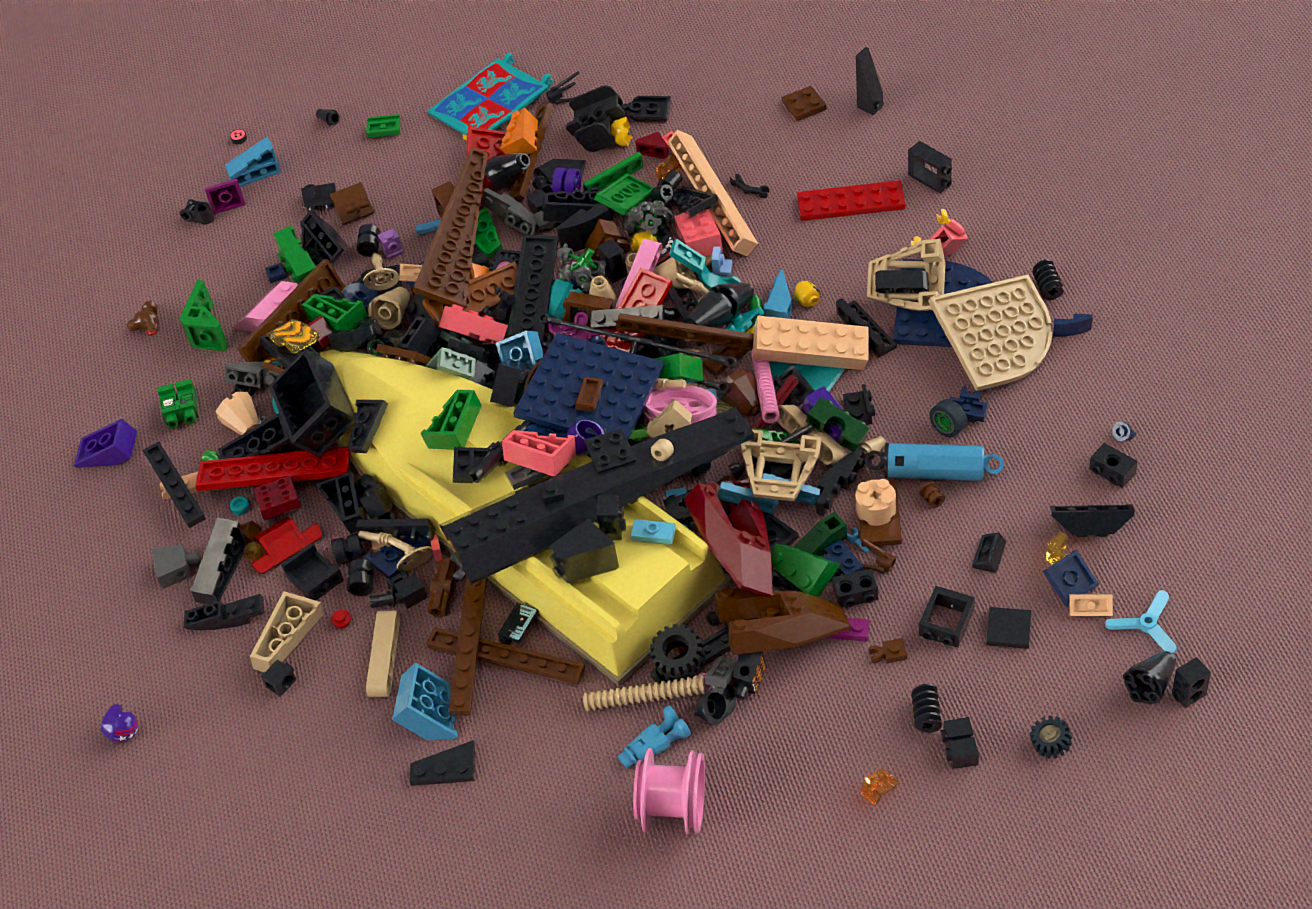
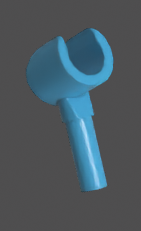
M852 528L853 535L847 533L848 542L850 544L856 543L865 553L869 552L866 546L862 547L858 530Z

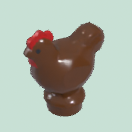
M146 301L141 307L142 310L137 312L134 318L127 322V328L130 331L147 330L146 334L152 336L159 331V320L156 315L158 305L152 301Z

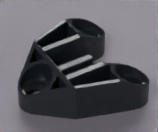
M370 316L359 320V327L356 329L337 330L328 334L327 337L331 347L340 352L348 351L382 337L383 334L378 320Z

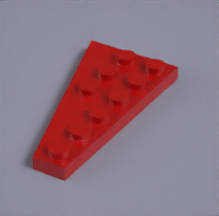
M468 127L467 156L471 147L487 152V160L493 156L506 155L500 149L506 132ZM485 175L482 185L483 188L481 193V199L483 195V190L487 188L493 190L494 185L491 184V182L487 177H485ZM480 205L479 211H481L484 208V206Z

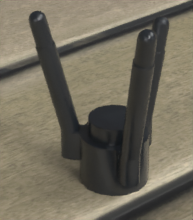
M579 71L550 88L551 90L546 91L551 104L555 102L558 105L569 102L572 99L560 98L563 97L562 91L574 86L576 83L572 82L562 88L560 87L579 75Z

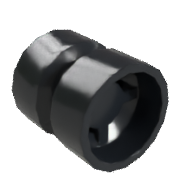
M373 224L360 226L356 250L360 255L371 257L373 253H378V235L381 234V231L377 226Z
M358 533L348 535L346 539L340 537L331 540L332 551L337 564L348 562L349 558L353 560L364 558Z
M366 559L351 561L348 566L347 591L355 596L369 595L373 590L374 564Z

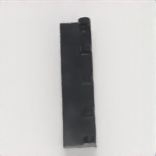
M429 518L358 520L356 525L359 531L377 534L381 532L387 533L399 540L400 536H411L412 541H417L418 536L427 535L428 541H432L436 531ZM360 538V541H361V542H365L366 539H361V538Z

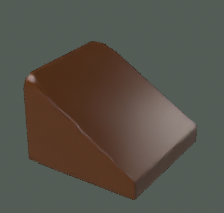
M254 521L240 524L247 542L256 543L254 536L261 532V527Z

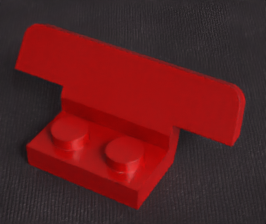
M285 517L254 536L256 542L262 545L266 554L250 564L259 574H264L300 552L304 547L318 541L322 537V531L318 524L315 523L300 532L294 521L289 517Z

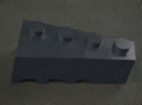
M512 359L500 363L490 402L513 407L532 370L530 369L531 364Z

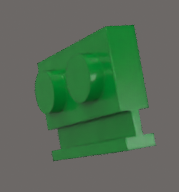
M400 114L367 117V138L400 135Z

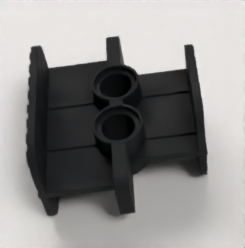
M609 85L600 86L573 97L569 101V106L574 111V120L566 124L567 131L572 136H575L583 148L589 152L599 151L613 145L615 138L610 132V125L613 121L625 116V111L621 107L623 100Z

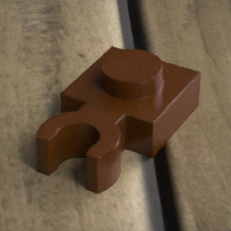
M903 638L883 641L882 647L876 645L869 647V654H877L871 656V663H878L882 659H886L887 663L907 660Z

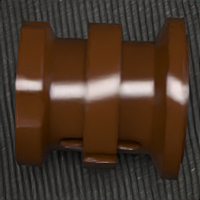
M934 481L924 484L919 491L920 496L925 497L924 499L931 508H936L945 501L944 494L940 493L941 491Z

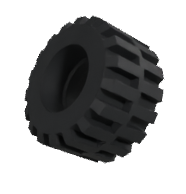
M672 624L673 627L671 628L666 626L663 632L659 630L657 632L658 637H653V644H650V655L656 670H658L662 677L665 676L667 680H671V678H673V681L674 679L679 681L681 678L687 680L689 676L692 679L695 676V672L699 673L701 671L700 665L704 666L705 663L704 647L697 632L694 633L691 627L687 629L686 625L683 624L680 627L677 624ZM682 646L688 648L687 654L680 659L673 660L667 658L668 653L675 647Z

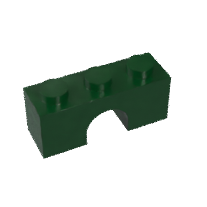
M822 397L818 399L808 413L805 421L808 424L811 423L820 432L827 425H837L842 430L838 443L852 452L857 450L869 431V427L863 421L855 419L846 410L839 409L830 400Z

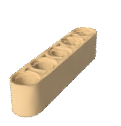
M778 405L779 419L777 422L790 434L808 425L805 422L807 415L795 405ZM814 428L813 431L806 434L807 436L821 437L818 459L824 464H835L847 455L846 450L824 430L820 432Z
M398 610L377 611L366 684L368 697L390 696L400 626Z

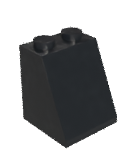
M586 519L549 546L551 554L549 557L554 566L552 570L559 579L562 578L567 583L619 568L614 542L589 519Z

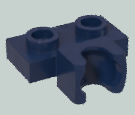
M962 386L960 398H949L961 406L968 420L984 422L988 403L980 402L981 390L969 394L966 391L967 387Z
M841 539L824 548L826 555L823 558L841 563L833 577L864 570L863 565Z

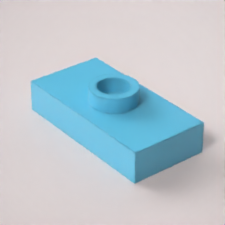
M635 519L631 540L672 545L676 529L675 523Z

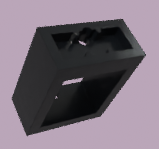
M919 140L908 149V176L934 191L942 193L952 184V159ZM925 163L937 169V174L925 168Z
M935 586L919 622V636L927 640L941 642L946 646L959 648L975 609V597ZM936 605L963 613L956 631L929 623Z

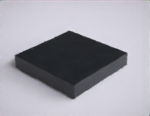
M989 607L986 645L1029 649L1031 610Z

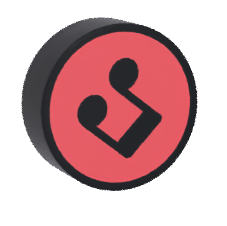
M237 129L230 133V139L233 144H242L247 140V135L244 130Z

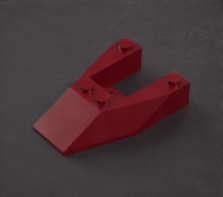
M697 483L684 501L704 542L709 546L710 550L739 588L771 598L773 596L771 552L765 519L760 506L754 501L750 502L742 499L729 515L735 527L733 529L716 495V490L710 485Z

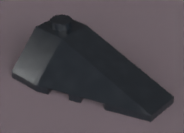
M865 47L855 56L857 108L874 115L884 105L883 91L868 47Z
M278 413L220 447L218 452L220 459L248 457L275 450L291 440L281 415Z

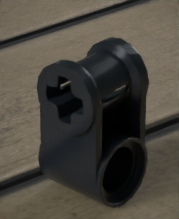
M189 199L186 207L179 212L180 216L188 222L206 225L214 220V215L207 202Z

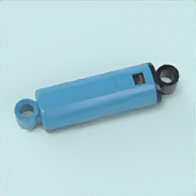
M885 443V452L873 450L865 456V464L869 469H884V478L982 481L984 472L996 474L1004 467L1002 457L997 454L984 455V447L977 445ZM875 454L880 457L879 465L874 466L870 463L871 455ZM996 458L999 460L1000 464L997 469L989 468L988 461L990 459Z

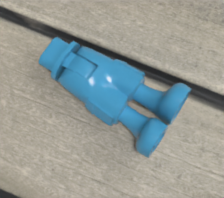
M670 705L664 708L665 718L659 726L656 724L648 726L627 747L623 748L624 752L617 756L626 769L633 764L636 766L638 760L644 761L648 748L653 750L654 755H658L670 748L671 742L687 738L691 735V731L686 723L678 718Z

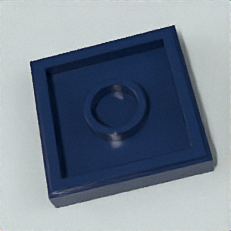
M1077 549L1042 571L1065 606L1069 605V594H1085L1099 585Z

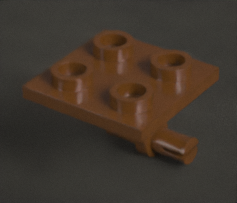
M361 182L330 194L343 225L375 213Z

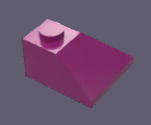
M237 179L204 188L213 214L246 205Z

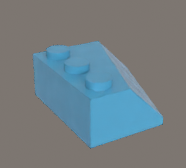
M414 663L401 675L392 720L425 740L456 739L458 734L453 727L455 716H450L449 714L451 696L449 682L421 665Z

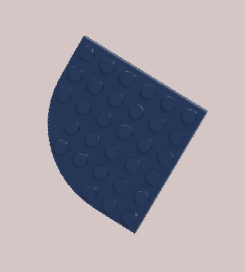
M902 259V261H924L918 259ZM945 261L944 294L994 283L987 276L971 267ZM901 268V270L925 271V269ZM897 306L893 341L896 344L952 347L933 310L915 311Z

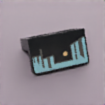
M517 602L498 633L500 642L506 645H510L512 641L520 643L537 616L538 610Z

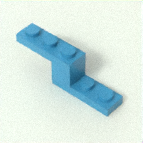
M763 473L762 479L791 482L790 479L776 477L773 474ZM721 482L717 491V497L720 500L739 504L742 499L750 502L754 501L760 506L761 511L773 514L778 505V499L753 497L750 488L739 487L732 483ZM803 485L795 500L814 505L819 497L820 489L811 485Z

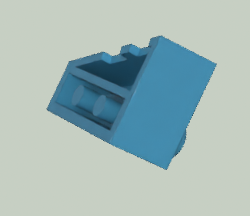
M268 136L225 165L230 180L237 179L240 187L281 173Z

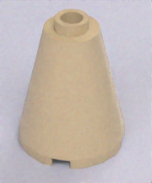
M397 287L375 297L369 304V316L375 317L383 329L395 328L401 323L410 299L408 290L403 287Z

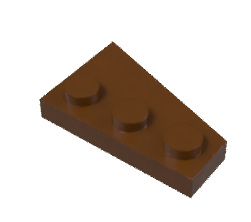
M378 344L376 351L383 353L382 357L392 359L395 357L397 360L405 362L407 360L409 363L426 365L432 359L418 352Z

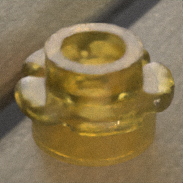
M251 542L244 548L245 555L249 559L256 560L261 557L264 548L257 542Z

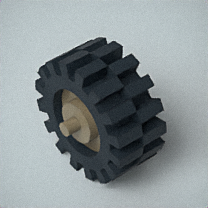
M1048 716L1049 720L1042 717L1041 723L1037 720L1035 722L1036 727L1032 725V732H1030V739L1035 751L1039 752V755L1042 757L1045 754L1046 758L1049 759L1051 755H1053V758H1058V753L1061 756L1065 755L1063 750L1068 752V745H1072V735L1066 722L1063 719L1060 720L1057 716L1055 720L1052 716Z

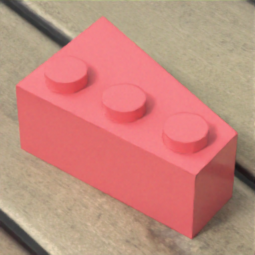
M453 304L452 307L445 306L439 327L496 345V342L504 339L508 325L496 322L493 317L487 315L480 317L478 312L468 310V312L462 311L463 307Z
M513 430L502 440L505 461L554 477L576 456L574 435H568V438H561L551 433L549 436H538L537 432Z

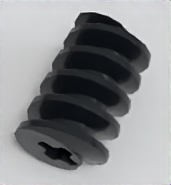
M1044 259L1036 263L1032 273L1042 297L1046 300L1059 298L1064 290L1053 261Z
M930 683L918 685L911 692L915 728L925 733L936 732L942 727L940 722L941 716L939 715L938 688Z

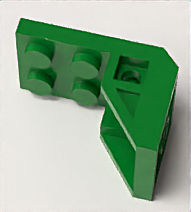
M197 280L179 318L188 341L196 349L227 351L229 345L220 322L210 313V310L213 309V300H211L209 290L204 280Z

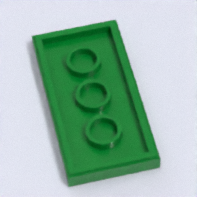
M626 174L597 193L594 200L622 215H626L631 208L637 207L640 203L651 197V190L654 187L630 174Z

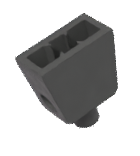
M183 545L152 549L156 577L162 589L191 577L190 565L201 562L197 551L187 554Z

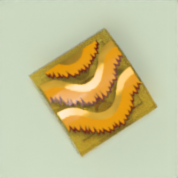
M291 319L268 332L266 336L278 347L285 345L293 354H296L318 341L321 335L303 322Z

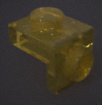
M1059 532L1055 538L1052 537L1047 545L1046 560L1052 565L1067 555L1062 552L1066 547L1067 535Z

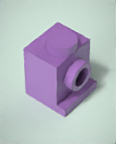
M394 229L378 235L381 249L388 260L404 253L399 236Z

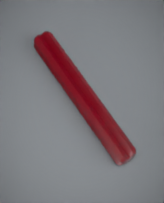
M789 376L775 394L777 406L783 404L799 381L796 377ZM762 413L750 427L751 429L763 430L768 424L762 419Z

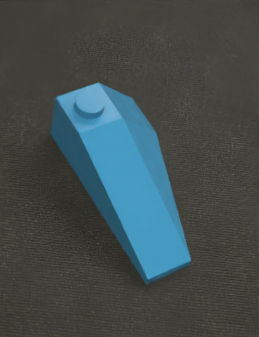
M524 331L496 342L501 362L512 359L531 364L530 369H532L533 365L536 364V360L543 358L538 332Z

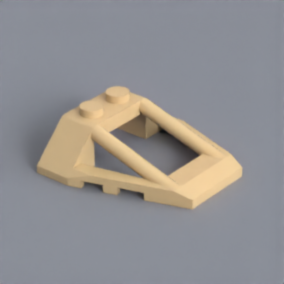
M940 239L921 240L909 248L904 247L899 252L891 255L887 254L869 262L867 297L910 310L929 311L932 310L929 304L930 297L944 294L945 259ZM920 252H921V258L924 260V261H895V260H898V259H901V258H904V257H908V256H911V255H914V254H917V253H920ZM888 268L925 269L929 274V291L919 292V294L877 293L875 291V273L880 270H888Z
M752 430L755 438L742 443L741 450L753 497L794 501L819 457L821 437L802 435L801 444L764 441L762 440L763 431ZM752 455L757 458L755 475L753 469ZM765 461L793 464L791 482L762 479ZM806 462L800 475L801 463Z

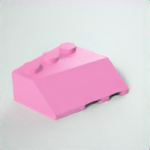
M281 281L234 328L254 332L298 286V283Z

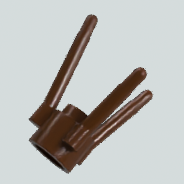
M862 539V543L878 553L875 562L878 566L862 564L863 568L876 570L884 573L885 570L891 571L896 562V557Z

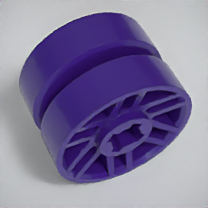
M560 167L555 169L552 192L566 191L567 193H572L574 190L581 189V173L579 169L569 168L567 170V168Z

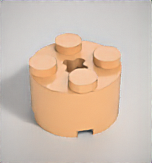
M880 479L858 484L855 494L858 518L861 521H867L869 525L873 526L888 523L890 518L896 513V493L889 484V481Z

